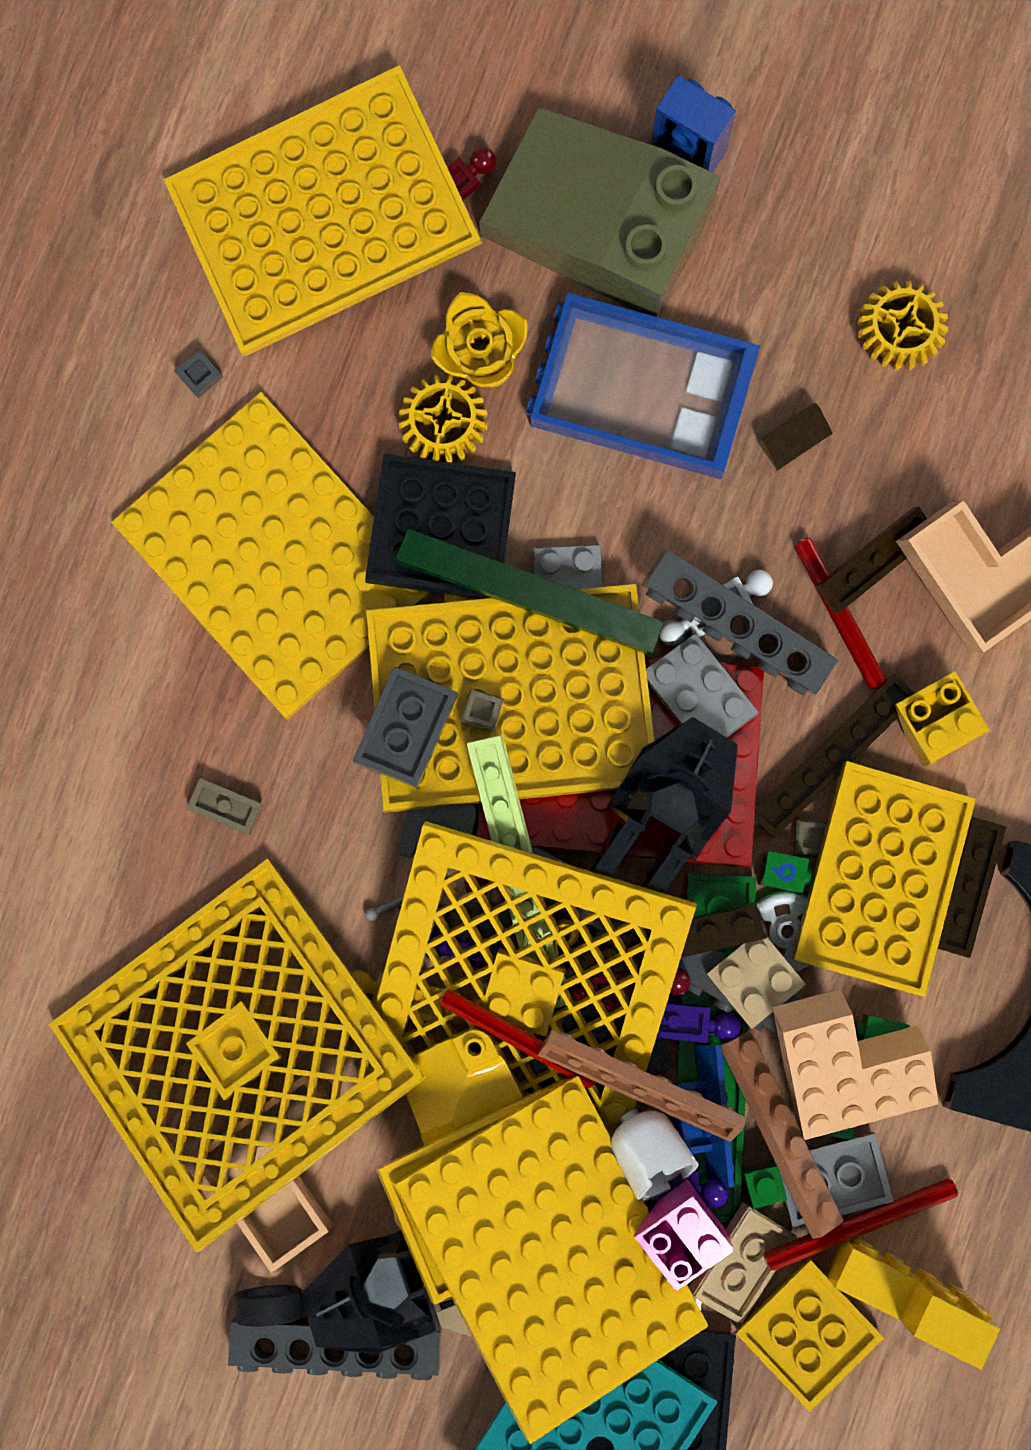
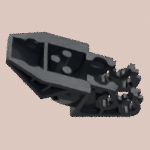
M691 717L643 747L607 805L610 810L620 816V819L602 846L597 861L589 871L611 877L641 831L645 830L646 827L644 825L649 817L652 816L680 833L672 839H665L663 850L652 868L646 873V879L642 885L644 888L664 893L686 860L696 861L708 840L731 813L738 744L696 718Z
M402 1231L384 1237L348 1244L301 1294L317 1348L373 1355L442 1330L437 1312L456 1305L452 1297L434 1305L431 1303L425 1286H422L420 1290L410 1292L400 1260L414 1261Z

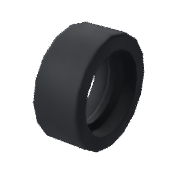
M270 1285L254 1287L239 1291L234 1296L236 1323L242 1326L263 1327L281 1325L299 1320L303 1316L301 1288L298 1286Z

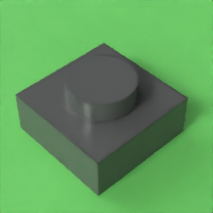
M200 349L174 370L197 398L223 378L221 373Z

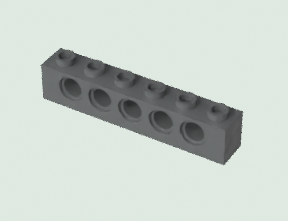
M669 550L662 551L641 584L648 589L646 592L648 597L661 605L664 604L665 600L677 607L674 611L676 615L689 623L695 619L705 625L702 631L717 641H720L722 637L733 644L730 648L733 652L747 660L750 655L761 662L759 665L761 670L775 678L778 673L789 680L787 686L803 696L806 691L817 694L838 662V659ZM678 579H684L689 585V592L684 598H678L673 592V585ZM708 597L713 598L717 603V610L710 617L706 616L701 608L702 602ZM737 615L741 616L745 621V628L738 635L734 634L730 629V622ZM769 634L773 639V646L770 651L763 653L758 646V642L762 635ZM797 652L801 658V664L796 670L791 671L787 666V658L791 653Z
M235 1316L230 1322L228 1366H237V1370L242 1372L258 1371V1367L272 1368V1372L279 1374L292 1373L293 1369H307V1374L325 1375L328 1373V1370L342 1371L341 1374L347 1377L362 1376V1372L376 1373L377 1377L384 1379L396 1378L397 1374H411V1378L415 1380H430L432 1375L438 1376L440 1370L442 1330L406 1343V1345L412 1347L415 1353L410 1359L400 1358L396 1352L397 1347L381 1352L374 1358L367 1357L364 1353L345 1351L341 1356H334L328 1349L316 1347L308 1318H300L294 1322L281 1325L248 1327L237 1324ZM261 1338L272 1340L275 1345V1351L271 1353L262 1351L258 1345V1340ZM298 1339L306 1341L310 1347V1352L307 1354L297 1353L293 1348V1341Z

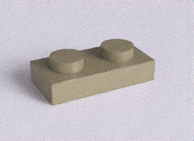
M199 778L187 810L251 835L264 804Z

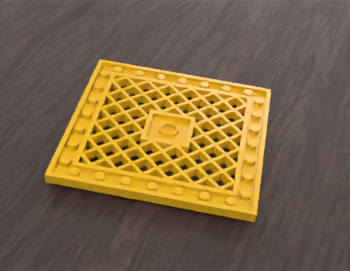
M425 821L419 837L375 1008L408 1054L412 1056L416 1052L409 1040L421 1035L426 1045L430 1047L436 1044V1041L429 1030L439 1025L443 1026L449 1037L457 1033L450 1020L458 1015L451 1011L445 1013L438 999L443 997L447 990H452L462 996L459 988L471 982L479 997L471 1000L477 1005L483 1004L482 1007L536 1038L542 1040L540 1035L547 1036L550 1025L554 1031L564 1032L558 1020L572 1014L579 1027L567 1034L574 1038L584 1035L590 1047H598L604 1051L616 1046L613 1058L632 1062L640 1070L646 1072L697 903ZM449 868L457 870V872L447 876ZM464 876L472 891L459 898L451 882ZM474 876L490 880V882L480 887ZM498 886L506 901L492 908L484 893ZM508 886L525 892L514 897ZM444 889L451 902L439 908ZM532 897L539 912L526 918L518 903ZM542 897L559 902L547 907ZM477 898L484 913L471 919L463 904ZM566 907L574 922L559 928L552 914ZM575 907L592 912L581 917ZM455 908L463 923L450 929L442 915ZM510 908L518 923L505 929L497 914ZM609 917L626 923L615 928ZM544 918L552 933L538 939L530 925ZM600 918L607 932L593 939L585 924ZM489 919L497 933L483 939L475 925ZM436 922L442 934L430 940L433 926ZM643 927L651 930L649 938ZM578 928L586 943L571 949L564 935ZM634 928L641 943L627 949L619 935ZM523 929L530 944L517 950L509 935ZM468 930L476 944L462 950L455 936ZM612 939L619 954L605 960L598 945ZM501 940L507 950L499 948L495 959L488 946ZM557 940L564 954L550 960L542 946ZM447 941L455 955L442 961L434 946ZM535 950L540 960L524 955ZM590 950L598 964L583 970L576 956ZM645 950L639 970L631 956ZM480 951L488 965L475 971L467 957ZM427 953L433 966L422 971ZM624 960L632 974L617 981L610 967ZM459 961L467 976L454 982L446 967ZM569 961L576 975L563 981L566 968L559 967L558 965ZM602 971L610 985L596 992L589 977ZM438 972L446 986L433 992L425 978ZM492 972L486 991L479 978ZM581 982L588 996L574 1002L567 988ZM636 982L629 1002L622 988ZM418 985L425 997L413 1002ZM615 992L622 1006L608 1013L601 999ZM560 993L567 1006L554 1012ZM593 1003L601 1017L586 1023L579 1009ZM430 1004L437 1018L424 1023L417 1009ZM626 1014L620 1033L613 1020ZM410 1016L416 1028L405 1033ZM467 1021L470 1028L478 1027L472 1024L471 1022ZM605 1024L612 1038L599 1044L592 1030ZM501 1039L497 1041L500 1048L508 1045L515 1059L509 1061L511 1068L514 1069L520 1066L527 1077L526 1080L519 1083L522 1090L532 1087L536 1092L543 1088L540 1082L552 1076L556 1082L564 1078L562 1073L547 1066V1070L535 1075L528 1061L534 1059L526 1053L523 1054L522 1051ZM362 1059L360 1060L356 1078H359ZM370 1063L367 1076L374 1071ZM594 1083L591 1088L587 1089L594 1099L592 1103L595 1109L598 1108L597 1112L609 1136L612 1138L615 1130L621 1125L620 1118L635 1109L637 1100L604 1086L601 1095ZM524 1092L525 1096H528V1095L531 1094V1093H528V1092Z
M268 858L48 1024L195 1252H200L425 1079V1076ZM262 909L266 916L255 915V913ZM251 921L265 922L262 940L248 938ZM241 924L239 937L227 935ZM273 926L285 943L271 941ZM223 942L238 943L234 961L220 959ZM246 944L261 946L258 964L243 962ZM213 946L211 958L200 956ZM269 947L284 949L281 967L266 965ZM292 953L304 970L289 968ZM196 962L210 964L207 982L193 980ZM219 965L233 967L230 985L216 983ZM186 966L184 979L172 977ZM242 968L256 970L253 988L239 986ZM265 971L280 973L277 991L262 989ZM288 974L303 976L300 994L285 992ZM311 980L323 997L309 995ZM169 983L182 985L179 1003L166 1001ZM192 986L206 988L202 1006L188 1004ZM158 988L156 999L144 998ZM215 989L229 991L226 1009L211 1007ZM238 992L252 994L250 1008L242 1001L235 1006ZM261 995L275 997L272 1015L258 1014ZM284 998L299 1000L296 1019L281 1017ZM307 1002L322 1003L319 1022L304 1020ZM141 1004L155 1005L152 1024L138 1022ZM164 1007L178 1009L175 1027L161 1025ZM330 1007L343 1025L328 1023ZM131 1008L129 1021L117 1019ZM187 1010L201 1012L198 1030L184 1028ZM210 1013L222 1015L208 1026ZM257 1020L271 1021L269 1036H267ZM280 1023L294 1025L291 1043L276 1041ZM114 1025L127 1026L124 1045L110 1043ZM303 1026L318 1028L315 1046L300 1044ZM137 1028L150 1029L147 1048L133 1046ZM103 1029V1033H102V1037H101V1035L99 1034V1032ZM326 1029L342 1031L339 1050L323 1048ZM159 1031L173 1033L170 1051L156 1049ZM182 1034L195 1036L186 1043L192 1054L179 1053ZM349 1036L353 1038L362 1053L347 1051ZM276 1047L290 1049L287 1068L273 1066L283 1058ZM110 1049L122 1050L120 1064ZM299 1050L314 1052L311 1071L296 1069ZM132 1052L145 1054L142 1073L128 1071ZM322 1054L338 1056L335 1075L319 1072ZM155 1055L169 1057L165 1076L151 1074ZM346 1057L362 1059L359 1078L343 1076ZM178 1058L192 1060L189 1079L174 1077ZM370 1063L374 1071L367 1076ZM200 1066L211 1082L197 1081ZM271 1072L286 1074L283 1093L268 1091ZM261 1075L259 1089L246 1088L248 1084ZM294 1075L310 1077L307 1096L291 1094ZM127 1076L141 1078L138 1092ZM318 1078L334 1080L330 1100L315 1098ZM150 1080L164 1081L160 1101L147 1099ZM342 1082L356 1084L340 1096ZM173 1083L187 1085L184 1104L170 1102ZM196 1086L211 1088L207 1107L193 1106ZM243 1093L258 1095L255 1114L240 1112ZM219 1094L226 1101L233 1097L231 1111L216 1109ZM267 1096L282 1098L278 1118L263 1116ZM290 1100L305 1102L302 1121L287 1119ZM314 1103L328 1105L311 1119ZM146 1104L159 1106L157 1121ZM168 1108L183 1109L179 1129L165 1127ZM192 1111L206 1113L203 1133L188 1130ZM215 1114L230 1116L226 1136L212 1134ZM238 1118L253 1120L250 1140L235 1137ZM262 1121L277 1123L274 1143L259 1141ZM286 1125L300 1127L283 1140ZM164 1132L178 1134L175 1149ZM187 1136L201 1138L198 1158L183 1156ZM210 1139L225 1141L222 1161L207 1159ZM234 1143L249 1145L245 1165L230 1163ZM258 1146L272 1148L255 1162ZM183 1161L197 1163L194 1178ZM206 1164L221 1166L217 1187L202 1184ZM229 1168L244 1170L227 1183ZM202 1190L214 1191L215 1193L207 1198Z

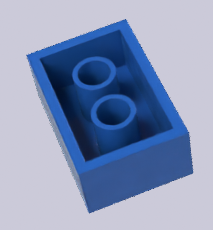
M678 75L656 108L651 145L662 148L713 173L727 151L736 110L732 108V105L726 99L719 96L714 97L705 92L703 87L695 80H686Z

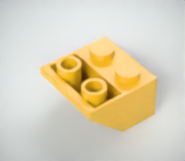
M956 671L895 705L905 737L923 767L990 731Z

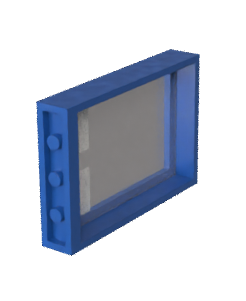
M567 292L565 302H558L554 316V321L558 322L556 333H549L544 352L549 353L546 365L540 364L535 383L540 384L537 396L531 395L526 414L531 416V426L722 479L760 345Z

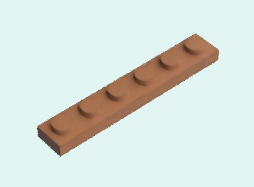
M551 1030L541 1045L538 1056L726 1141L731 1142L744 1128L747 1117L736 1113L733 1108L727 1105H718L704 1099L703 1095L696 1091L684 1090L673 1085L665 1077L653 1076L642 1071L632 1062L613 1058L601 1048L582 1044L576 1041L570 1034Z
M751 1030L737 1035L736 1038L721 1045L722 1053L812 1238L823 1237L844 1221Z

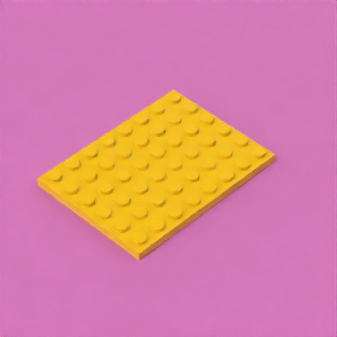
M400 65L163 179L243 357L482 244Z
M262 392L255 396L111 522L286 720L291 718L369 649L366 610L415 606L432 593L365 583L374 516Z
M636 584L578 589V591L640 613ZM494 598L366 610L374 708H376L394 666L458 692L456 702L418 789L380 774L384 813L482 803L467 743L503 734L519 799L617 790L642 748L654 741L645 655L642 652ZM470 689L504 698L494 733L461 724Z
M579 1076L568 1078L392 1183L524 1438L529 1444H532L708 1327L687 1284L675 1291L635 1239V1232L650 1212L643 1199L638 1200L613 1155L611 1149L612 1139Z

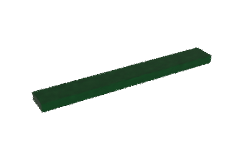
M407 529L396 557V563L650 656H652L664 623L658 619L411 529Z

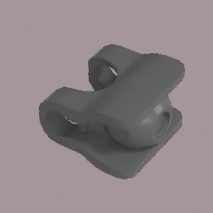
M470 804L408 810L399 842V856L413 858L425 821L474 835L478 820L477 810Z

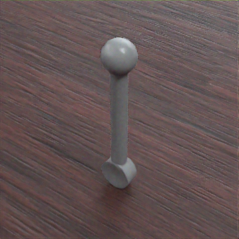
M404 895L376 909L368 908L365 911L366 919L374 921L379 914L402 904Z

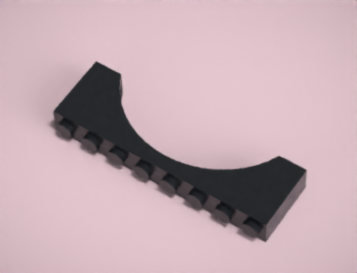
M1011 841L1008 842L1000 875L1017 890L1031 912V844ZM1031 1013L1019 1033L1003 1050L977 1066L951 1073L943 1107L1031 1132Z

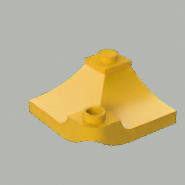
M479 1027L463 1030L410 1056L425 1076L423 1081L405 1094L421 1133L420 1137L424 1145L526 1097L494 1036ZM476 1042L480 1044L482 1050L479 1053L471 1051L469 1044Z

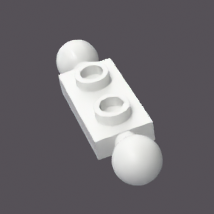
M755 570L748 575L745 584L741 583L739 577H735L724 583L723 586L753 604L749 596H764L768 594L772 589L773 580L768 572ZM708 597L702 602L701 608L703 613L708 617L715 614L717 603L713 598ZM671 619L663 623L659 636L664 644L677 646L684 641L688 631L692 635L696 633L698 637L706 634L702 631L705 625L695 619L691 623L684 619L681 621Z

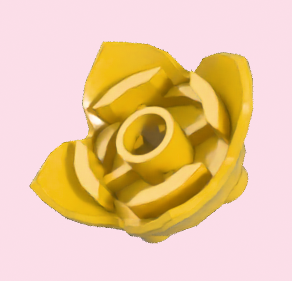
M460 292L448 307L445 332L438 335L433 342L431 350L432 360L445 373L465 378L476 386H500L511 376L514 369V359L523 349L526 342L527 319L515 310L503 309L495 311L482 297ZM482 339V343L488 342L489 344L485 346V350L478 351V349H473L475 341Z

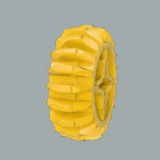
M896 280L892 282L890 290L885 285H882L878 290V295L875 293L869 295V304H863L860 310L863 316L859 317L857 324L863 327L858 332V338L867 339L862 345L863 350L871 348L874 350L870 356L871 360L881 356L884 358L881 364L882 367H887L891 361L894 362L895 371H899L903 363H905L906 368L910 371L914 369L916 362L920 366H924L928 362L927 357H936L938 354L937 348H942L945 343V339L942 336L947 334L949 328L942 324L948 319V314L939 313L943 307V301L932 302L935 291L925 295L922 293L924 290L923 284H919L917 289L914 290L910 280L905 282L903 288L900 287ZM892 304L907 305L906 308L898 311L891 308L889 311L883 309ZM917 310L923 315L927 323V328H925L926 324L918 320L916 315ZM908 315V318L905 322L907 324V327L905 328V330L902 331L901 335L898 337L897 335L900 330L898 326L900 322L903 321L905 316ZM878 323L881 324V328L888 332L889 342L881 335ZM903 341L922 342L921 345L913 348H899L900 343Z
M435 375L434 384L430 386L426 379L421 380L423 390L420 391L417 387L413 386L410 391L414 399L404 397L403 404L407 408L399 410V416L405 419L398 424L399 429L407 431L402 436L404 443L413 442L410 446L412 453L422 449L421 459L427 460L430 454H433V461H440L441 456H445L447 463H453L452 455L457 454L460 461L465 460L463 450L466 448L470 453H475L476 447L472 441L482 443L484 437L478 431H486L488 429V424L482 421L488 417L487 410L479 409L484 404L483 398H474L477 393L474 386L465 390L466 381L463 379L459 380L456 386L453 385V376L451 375L447 376L446 383H441L439 375ZM440 397L437 406L424 408L423 411H420L427 402ZM452 398L465 405L471 418H465L462 414L452 410ZM446 408L449 420L445 421L440 431L438 420H441ZM416 422H423L424 426L435 430L434 442L427 440L420 434L416 427ZM463 429H467L460 438L446 443L447 437L452 432H462Z

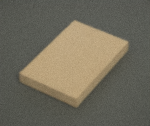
M744 1202L726 1228L734 1251L697 1276L689 1286L695 1299L742 1325L776 1271H772L767 1267L763 1253L797 1238L792 1231Z

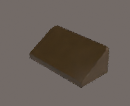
M815 402L762 437L759 445L778 471L833 433L820 407Z

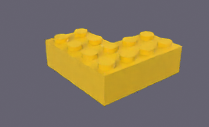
M857 1237L852 1239V1241L849 1240L838 1245L825 1272L826 1277L836 1289L900 1320L914 1337L980 1370L983 1369L1000 1328L991 1321L993 1315L985 1311L983 1306L976 1303V1300L970 1297L968 1292L951 1283L948 1284L947 1288L944 1287V1284L938 1281L936 1276L917 1267L915 1272L911 1271V1267L904 1264V1260L891 1253L885 1252L883 1257L878 1255L879 1251L872 1248V1244Z

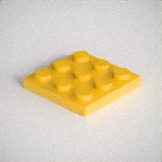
M810 1258L735 1330L736 1335L809 1412L884 1339L883 1335L848 1298L832 1285L826 1275Z

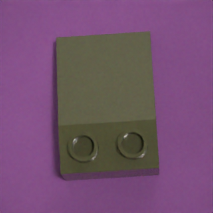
M539 107L479 222L480 234L483 238L637 312L658 317L714 208L721 177L662 148Z

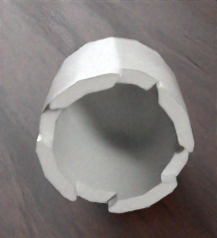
M634 1109L620 1118L621 1125L615 1130L611 1138V1149L638 1200L642 1198L643 1201H646L670 1190L669 1181L681 1174L683 1179H686L697 1169L698 1162L664 1113L656 1110L639 1113L637 1109Z

